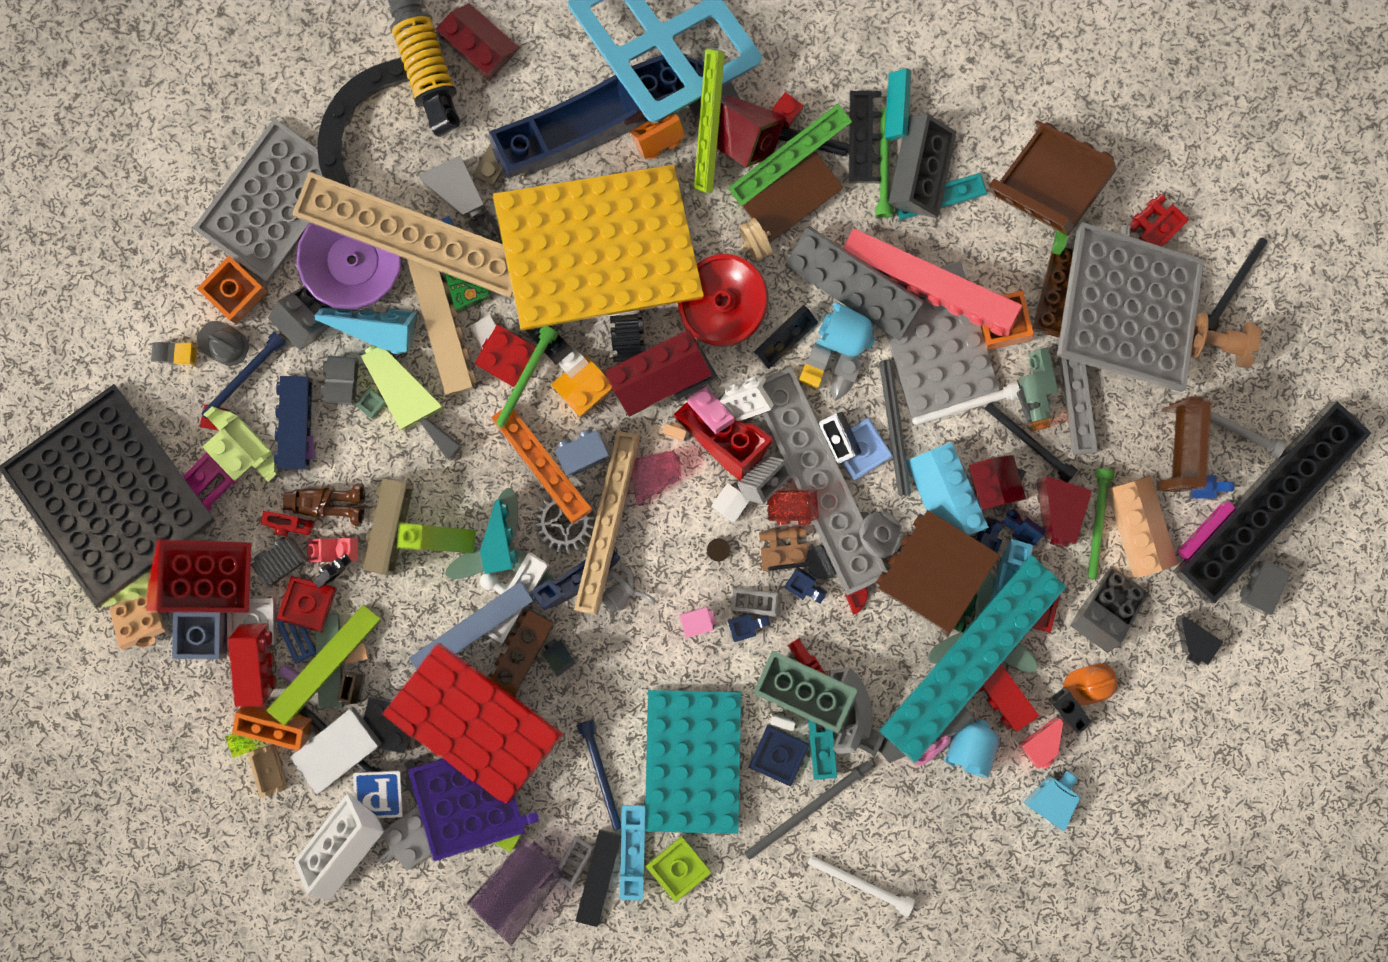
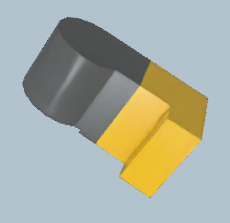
M153 342L151 362L196 366L198 346L193 343Z

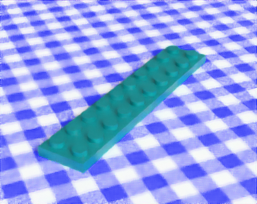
M1032 555L1029 556L879 729V732L913 763H916L1067 586Z

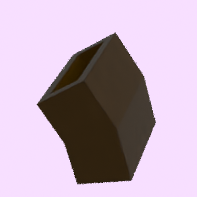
M343 672L337 701L348 704L360 703L366 674Z

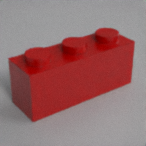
M1002 664L998 666L979 689V692L984 690L989 697L986 701L992 710H998L1003 716L1000 718V721L1007 730L1012 729L1018 732L1039 716Z

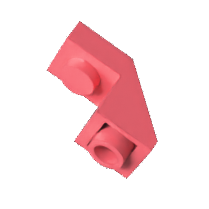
M358 538L308 539V562H333L336 558L340 559L344 554H347L351 561H358Z

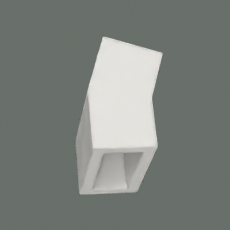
M727 483L711 507L735 523L749 500L744 498L742 492Z

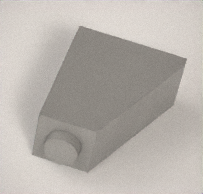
M461 156L455 157L419 175L425 186L465 219L469 217L470 219H475L483 214L482 211L486 210Z

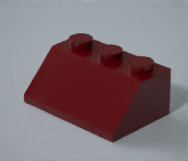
M470 3L450 12L436 28L438 36L489 82L520 49L518 45Z

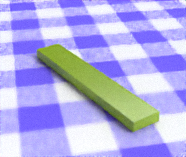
M716 49L705 50L694 189L705 193H713L725 51Z
M362 605L266 711L286 727L381 622V619L366 606Z

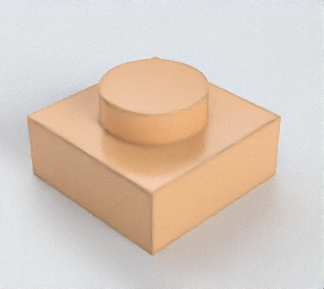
M670 422V425L664 424L662 434L684 441L687 431L683 430V425Z

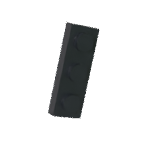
M805 305L801 306L754 351L755 355L767 369H770L818 324V321Z

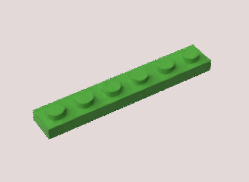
M839 103L728 187V190L742 207L852 123L851 119Z

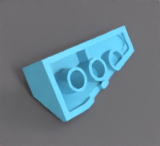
M321 308L315 314V320L383 350H390L394 354H402L407 352L412 345L418 311L387 309V313H376L373 308H365V310L353 313L352 309Z

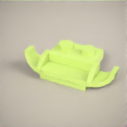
M213 406L204 413L217 427L219 432L202 447L234 481H237L252 466L258 470L267 482L277 474L271 450L239 416Z

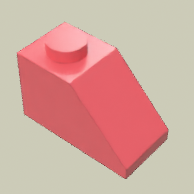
M1053 718L1019 743V746L1032 764L1038 769L1049 767L1055 762L1054 758L1058 756L1063 726L1060 718Z

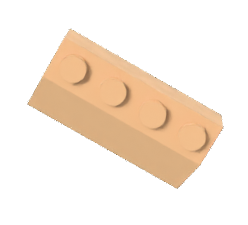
M1151 476L1108 488V497L1133 577H1143L1178 565Z

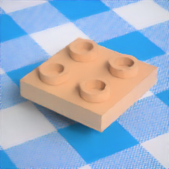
M147 596L124 601L109 608L118 647L122 650L134 645L137 647L150 646L156 642V635L166 632L161 612L146 611Z

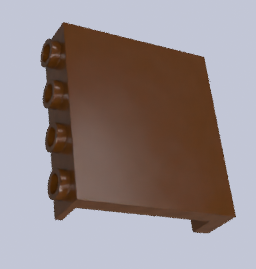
M1037 120L1035 124L1038 130L1000 181L993 179L989 184V188L994 197L1069 236L1117 171L1114 157L1108 152H1100L1090 143L1085 141L1082 143L1076 140L1072 134L1068 132L1062 133L1048 122L1044 124Z
M1189 396V398H1183L1182 401H1176V403H1169V406L1162 408V412L1176 413L1172 479L1157 481L1156 491L1185 492L1206 488L1212 401H1204L1202 396Z
M927 510L924 515L920 513L914 521L913 525L916 529L912 535L907 532L900 543L904 546L900 554L895 552L888 562L891 565L887 573L883 571L877 579L876 583L879 587L876 591H882L940 628V632L949 636L1000 555Z

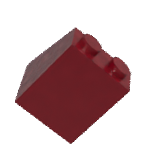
M731 95L722 98L717 149L746 168L762 162L774 153L786 117Z
M1014 455L995 457L969 464L970 475L982 512L1026 500Z
M1048 476L1039 478L1037 480L1042 525L1043 529L1046 530L1044 538L1051 540V545L1061 548L1077 544L1092 490Z

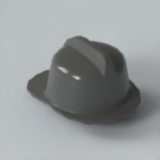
M210 321L197 334L199 349L205 355L227 366H236L242 363L249 351L247 338L241 332L223 322Z

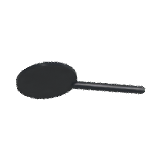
M823 545L810 549L806 562L768 567V571L807 566L809 572L814 577L822 580L831 578L836 573Z

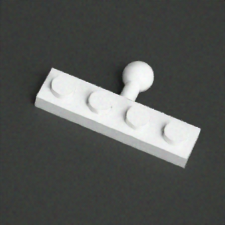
M530 552L525 557L509 587L498 582V577L494 573L483 574L480 578V585L485 590H495L502 594L520 581H523L531 593L532 590L537 588L550 564ZM524 608L486 634L501 644L505 643Z

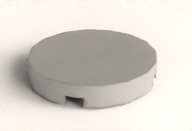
M884 511L874 512L866 516L861 522L859 530L861 542L870 554L886 558L893 555L901 547L900 543L903 540V533H900L899 529L901 526L893 515Z

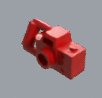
M264 510L261 519V525L273 528L274 534L288 536V532L310 535L315 526L313 520H305L295 516Z

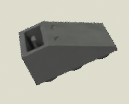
M1110 566L1081 606L1070 626L1102 650L1109 653L1122 643L1148 592L1113 566Z

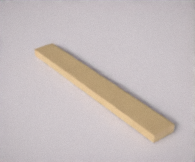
M620 431L616 433L574 610L577 612L598 615L641 437L638 434Z

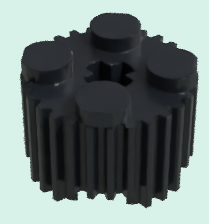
M638 314L610 316V323H615V327L610 328L612 351H617V354L613 355V362H624L644 352V339L640 340V334H644L642 317H638Z

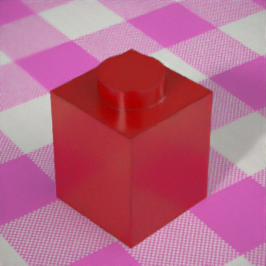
M785 92L771 111L785 116L786 120L783 127L790 128L802 113L804 105Z

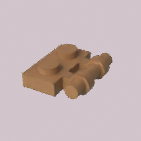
M792 526L785 530L775 531V528L768 529L766 532H759L760 541H769L770 546L768 548H761L763 571H768L769 566L806 562L808 554L807 544L797 543L798 537H806L805 528ZM790 538V545L777 547L776 540Z

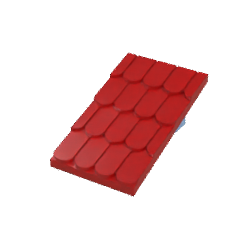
M441 643L434 646L383 712L386 718L405 733L416 738L437 756H441L467 778L478 783L505 804L512 801L565 735Z

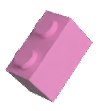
M707 607L680 614L686 638L713 631L712 625L716 624L713 611H708Z

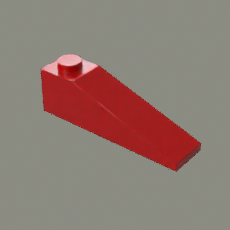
M688 401L673 414L674 418L684 426L714 459L740 482L762 460L773 442V438L756 425L751 423L747 425L737 421L735 417L734 423L715 434L688 404Z

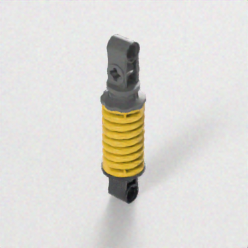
M388 0L391 16L395 19L389 28L396 40V45L399 47L398 51L404 63L407 78L410 80L409 84L412 87L415 105L424 107L431 131L436 136L442 137L460 126V119L452 101V98L457 94V90L451 81V76L447 74L448 67L445 65L446 61L442 57L443 52L439 49L440 43L437 41V34L434 33L435 28L432 23V16L422 12V4L419 0Z

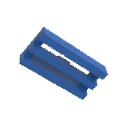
M276 621L295 664L316 655L315 646L306 628L299 627L310 651L308 653L296 627L288 624L302 653V656L299 657L283 622Z

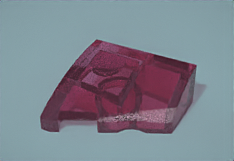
M674 451L635 458L632 482L638 506H643L646 504L645 500L653 494H660L668 485L674 484L681 479L680 457Z

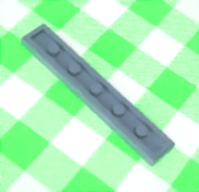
M520 581L416 652L409 659L417 670L438 643H441L457 654L535 599L523 581Z

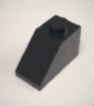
M1177 616L1176 623L1182 651L1188 655L1186 659L1197 666L1200 663L1209 665L1223 644V641L1187 617Z
M554 638L544 646L546 651L542 654L556 677L579 661L563 639L557 641Z

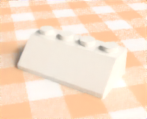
M346 794L294 861L307 895L330 900L384 832L377 816L351 794Z

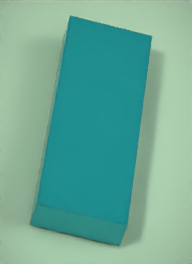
M908 68L888 74L885 139L888 140L908 136L911 70Z

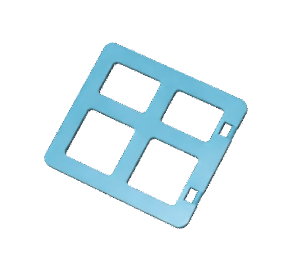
M604 0L568 1V7L644 116L653 123L667 118L699 100L702 96L703 77L696 73L673 41V38L708 18H714L741 55L724 65L722 86L754 69L762 60L760 51L723 0H702L698 5L664 23L658 20L645 0H624L646 33L623 46H617L590 9ZM654 48L662 53L685 86L661 101H656L629 64L630 61Z

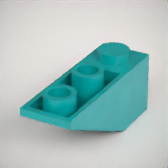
M503 499L495 500L480 549L484 574L514 569L515 563H518L516 550H512L510 540L514 539L511 526H507L506 517H509L507 503L503 504Z

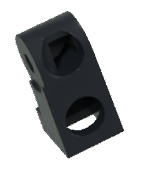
M1065 687L1048 699L1077 734H1080L1092 724L1084 709Z

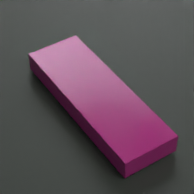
M1230 502L1221 503L1176 551L1182 559H1189L1235 507Z

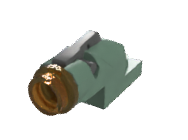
M1047 347L1029 353V365L1033 374L1019 378L1020 390L1017 392V396L1029 426H1032V431L1051 428L1050 401L1047 399V396L1058 393Z

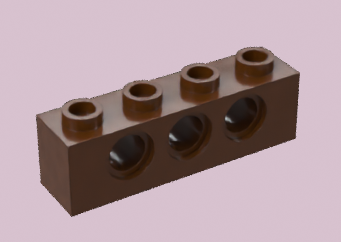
M533 610L522 613L517 622L520 625L516 634L511 633L506 642V645L509 646L505 654L500 653L494 664L497 666L495 673H489L487 678L513 697H515L555 624ZM526 629H531L535 633V639L532 642H526L523 639V632ZM514 650L522 651L524 655L522 662L517 663L513 661L512 652ZM503 670L511 672L512 681L510 683H504L501 680L500 675Z

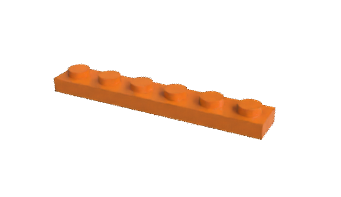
M513 409L505 426H497V428L570 522L575 524L592 512L591 507ZM502 410L491 417L496 426Z

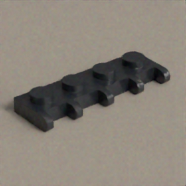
M850 91L849 118L852 123L849 124L848 183H881V177H872V163L881 162V157L872 156V141L881 140V134H873V118H881L880 111H873V98L882 97L881 91Z

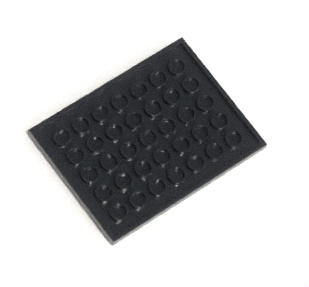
M115 384L0 465V471L90 602L97 609L152 568L158 539L191 540L216 521Z

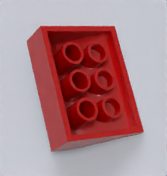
M158 539L147 587L146 611L249 613L252 542Z

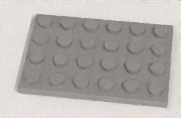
M273 118L192 229L269 283L298 244L309 224L307 221L294 217L292 213L308 173L311 172L322 176L317 148Z
M961 261L939 267L966 279ZM918 295L925 302L902 339L897 340L886 333L910 418L945 409L999 391L981 327L971 323L968 320L969 318L963 315L955 316L948 312V308L941 305L938 307L931 305L926 301V298Z

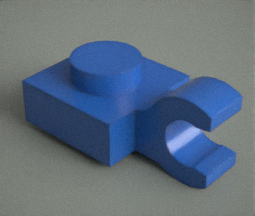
M1207 475L1206 488L1191 490V499L1217 498V492L1234 491V482H1217L1216 475Z

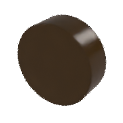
M717 538L708 544L707 554L713 561L720 562L729 556L730 547L725 540Z

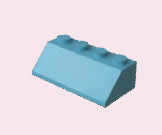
M952 442L907 460V466L926 510L931 511L969 536L988 528Z

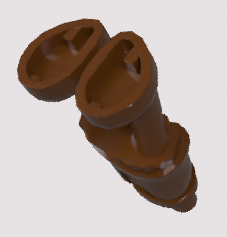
M356 483L352 486L351 490L335 491L334 486L330 488L325 486L322 488L295 489L294 492H284L283 509L293 510V513H300L318 519L320 517L324 519L325 516L348 517L353 526L361 527L364 519V506L330 505V502L346 501L362 504L365 502V488L363 483Z

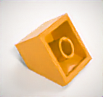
M586 355L583 357L589 364L572 379L564 372L551 384L581 419L613 391L608 378Z

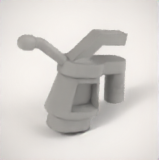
M624 563L619 567L628 575V583L613 569L609 570L606 583L612 579L617 583L604 591L602 602L613 614L617 610H621L630 596L632 597L633 595L647 598L652 604L656 602L655 598L651 595L634 590V574Z

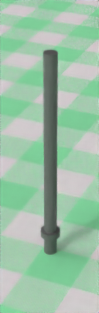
M866 761L857 769L855 767L851 769L852 772L746 850L744 853L749 860L856 780H862V776L872 769L869 762Z

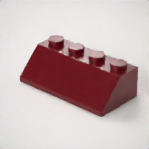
M689 329L605 371L614 393L629 417L713 376L694 335Z

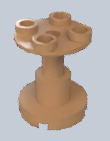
M1204 312L1199 313L1195 322L1191 357L1197 358L1204 344L1219 346L1222 352L1236 354L1235 361L1238 367L1248 369L1256 359L1252 357L1253 352H1258L1260 347L1261 327L1258 326V323L1249 321L1244 325L1241 332L1230 329L1226 330L1225 333L1208 330V315Z

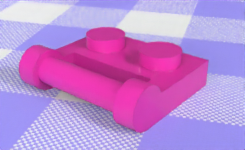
M207 452L183 476L208 511L212 509L210 506L232 484L235 485L239 481V479L234 481ZM220 474L225 477L204 500L199 497Z

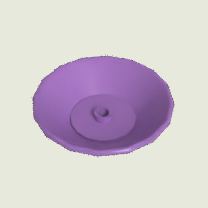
M312 223L307 225L298 242L296 264L302 283L317 300L333 308L356 310L375 304L391 291L401 272L402 257ZM351 257H356L354 264H349Z

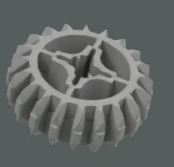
M544 498L543 502L547 506L544 508L538 505L537 507L538 510L543 511L542 515L534 514V518L541 519V523H534V527L542 528L536 535L542 536L544 534L546 536L542 539L541 543L545 544L550 540L551 543L548 548L552 550L555 544H557V552L560 553L563 546H566L567 553L571 552L570 545H574L576 550H580L579 541L583 545H587L588 543L584 536L592 537V534L587 531L589 528H594V525L589 524V521L596 520V516H589L587 514L575 524L571 523L565 529L561 524H553L554 522H559L562 519L561 517L564 516L560 508L557 518L546 521L549 511L557 504L554 500L549 502L548 499ZM584 523L581 533L571 540V528L576 524ZM547 527H559L564 541L555 539L549 533Z

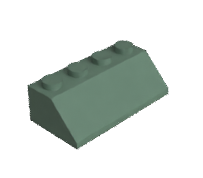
M772 650L753 694L836 733H842L851 714L858 690Z

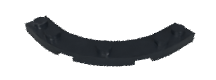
M401 57L377 64L360 72L350 79L331 100L323 115L318 134V160L323 177L351 187L342 158V136L344 129L355 112L354 109L362 101L383 89L410 81L407 78V72L404 69Z

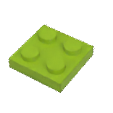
M682 835L646 864L647 869L675 903L712 873Z

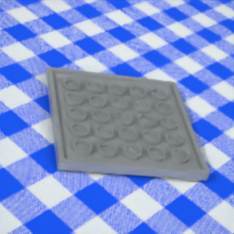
M1084 222L1079 223L1076 230L1057 356L1175 391H1185L1204 260Z

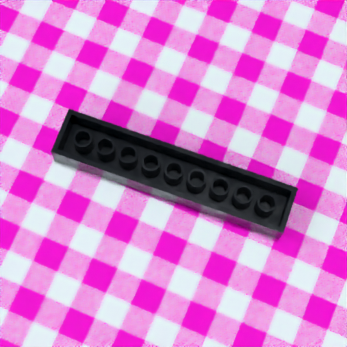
M1338 401L1326 404L1283 451L1281 456L1266 469L1233 505L1235 509L1189 559H1184L1173 572L1206 603H1216L1369 437L1371 432Z

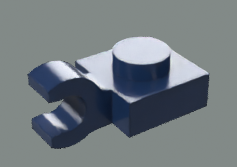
M1011 509L1003 520L1007 527L1014 530L1013 537L1033 546L1046 532V530L1028 517L1023 521L1020 514L1014 509Z
M988 517L986 520L988 525L986 532L979 531L976 540L998 553L1002 539L997 537L1003 527V522Z
M799 567L795 569L784 586L785 589L802 600L808 595L820 604L827 594L826 590L814 585L817 580Z
M750 613L728 620L734 642L755 637V629L770 625L768 616L752 620Z

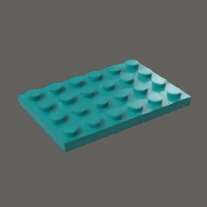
M648 690L645 832L738 834L741 692Z

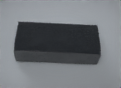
M843 412L836 413L818 422L837 464L862 453Z

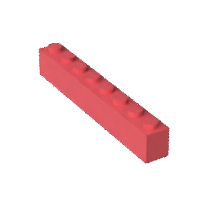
M854 228L843 247L916 296L919 295L926 298V301L931 305L937 307L941 305L948 308L947 310L955 316L963 315L977 326H987L996 335L1002 336L1004 334L1009 336L1021 313L1022 305Z

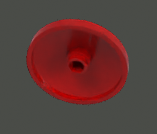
M717 254L701 260L697 263L704 297L678 303L681 320L686 329H689L696 339L711 346L729 347L742 343L759 329L765 319L769 303L766 282L760 271L753 264L739 256Z

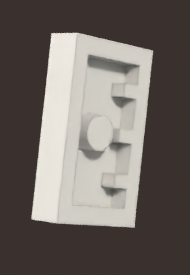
M764 376L758 378L751 377L742 384L730 385L725 389V394L720 400L722 405L737 421L769 411L774 406L762 387L766 381Z

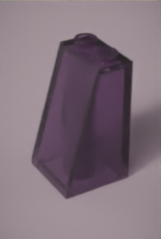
M526 838L466 902L479 918L510 946L515 943L563 875L559 869L561 864L552 855L546 857L542 853L544 849L536 841H533L531 844Z

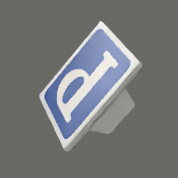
M400 771L353 773L354 797L372 811L377 818L403 817Z

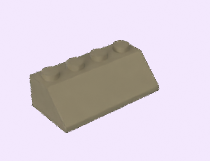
M383 479L382 483L378 484L376 496L379 499L377 506H373L371 519H374L373 526L368 529L366 535V542H369L367 551L363 552L361 564L364 565L363 570L381 575H394L400 550L398 548L399 526L406 523L414 485Z

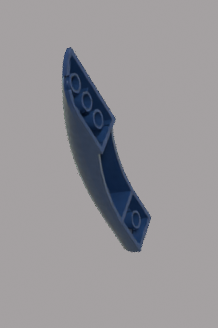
M683 54L696 73L703 77L704 61L701 59L697 61L687 57V54ZM663 55L631 66L656 101H661L685 87ZM615 74L596 86L553 107L489 131V139L495 158L501 164L509 179L525 172L528 175L580 155L628 133L649 120L644 116Z

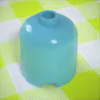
M834 302L832 308H835L832 315L827 313L818 333L822 335V338H818L816 343L848 357H857L865 349L870 350L875 340V337L872 336L873 324L870 319L841 303Z
M977 719L976 722H971L954 735L944 762L955 767V764L965 767L964 771L970 774L989 778L999 747V737L994 730L989 728L990 723Z

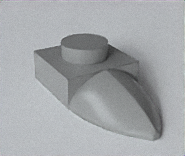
M843 354L840 355L831 380V392L835 401L842 398L851 389L863 361Z

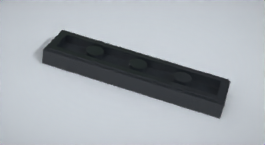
M599 829L575 922L598 928L621 840L620 834Z

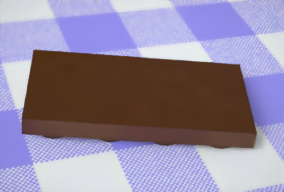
M815 151L744 204L743 209L751 219L755 218L765 232L770 231L771 235L768 236V241L772 243L840 192L843 186Z
M1065 247L1060 255L1054 254L1051 251L1032 327L1035 332L1060 338L1074 249Z

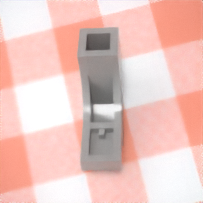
M850 667L832 670L830 675L831 678L858 690L851 714L842 733L838 734L833 750L838 754L856 752L860 740L869 738L872 728V707L867 689L860 677Z

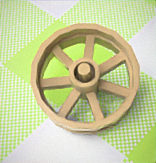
M755 218L739 225L738 228L744 243L741 245L742 250L746 248L757 263L762 261L763 258L773 255L768 241V236L771 235L770 231L765 232Z

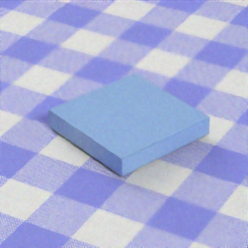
M869 418L851 428L862 453L842 462L853 481L893 457Z

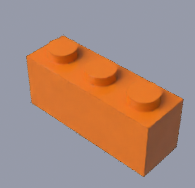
M244 706L235 712L232 734L300 751L309 740L312 718L296 715L285 727L266 711L269 708L266 706Z

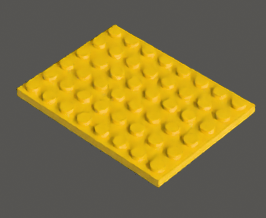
M674 164L493 194L521 331L697 300L704 297Z

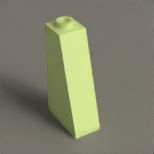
M374 345L365 350L366 354L361 357L401 430L405 431L420 423L422 418H429L444 410L443 406L388 350H383Z

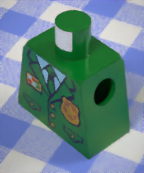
M445 274L453 304L458 313L492 297L488 289Z

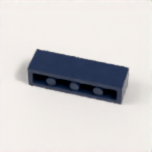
M280 376V382L276 384L279 405H276L275 415L276 418H279L278 428H275V441H278V451L274 452V463L277 464V469L310 470V459L306 460V451H309L307 436H311L313 379L308 376Z

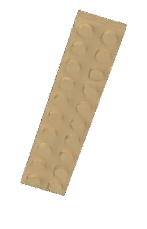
M308 173L292 213L294 217L503 296L512 297L513 290L503 244L317 174Z

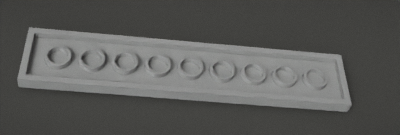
M791 366L765 378L766 381L762 387L774 406L771 410L763 412L762 415L783 460L787 461L793 473L791 476L840 583L848 596L876 583L883 571L887 573L882 559L870 554L861 542L859 530L863 518Z

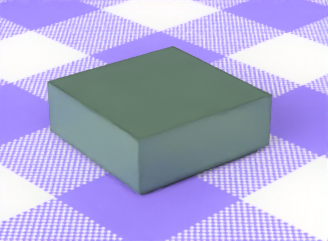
M368 387L354 405L371 419H374L386 405L384 398Z

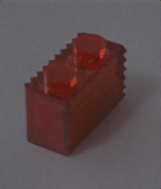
M778 490L767 501L768 520L776 521L777 525L790 524V521H798V525L812 524V520L819 518L817 490Z

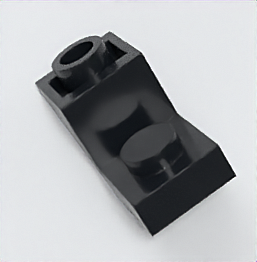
M541 327L525 330L538 345ZM558 335L556 341L553 340L551 344H548L544 353L557 365L573 349Z

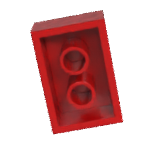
M268 623L240 624L228 638L234 707L263 706L273 690L276 689L277 680L276 676L272 673L275 659L274 654L270 652L272 632L268 631Z

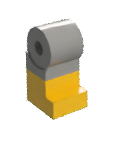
M815 342L798 381L818 389L832 350Z

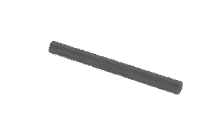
M882 360L879 366L897 490L899 496L911 494L893 364L891 360Z

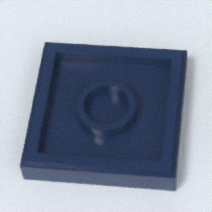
M767 725L748 768L791 787L810 744Z

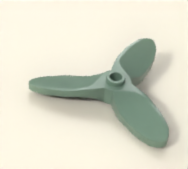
M506 488L498 499H503V504L507 503L509 517H506L507 526H511L514 538L518 524V500L514 490ZM510 540L512 550H516L518 563H515V568L512 570L517 573L527 553L516 548L513 540ZM481 547L474 549V553H465L454 560L446 569V576L451 579H462L483 572L480 554ZM546 570L538 586L549 579L552 582L554 581L553 576L548 570Z
M991 572L988 573L976 592L978 597L974 607L975 618L991 601L995 582ZM962 633L955 634L936 645L929 652L928 661L937 664ZM1020 643L1016 645V649L1012 650L1003 661L1008 666L1022 672H1034L1038 668L1036 659Z

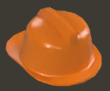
M1094 664L1076 669L1068 674L1063 684V687L1072 694L1080 706L1101 702L1112 697L1118 686L1115 671L1105 664Z

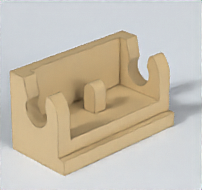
M269 745L247 753L260 798L288 789L276 745Z

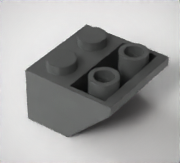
M303 286L278 300L268 319L299 350H302L315 342L330 327L315 320V314L321 308L332 307L317 300Z

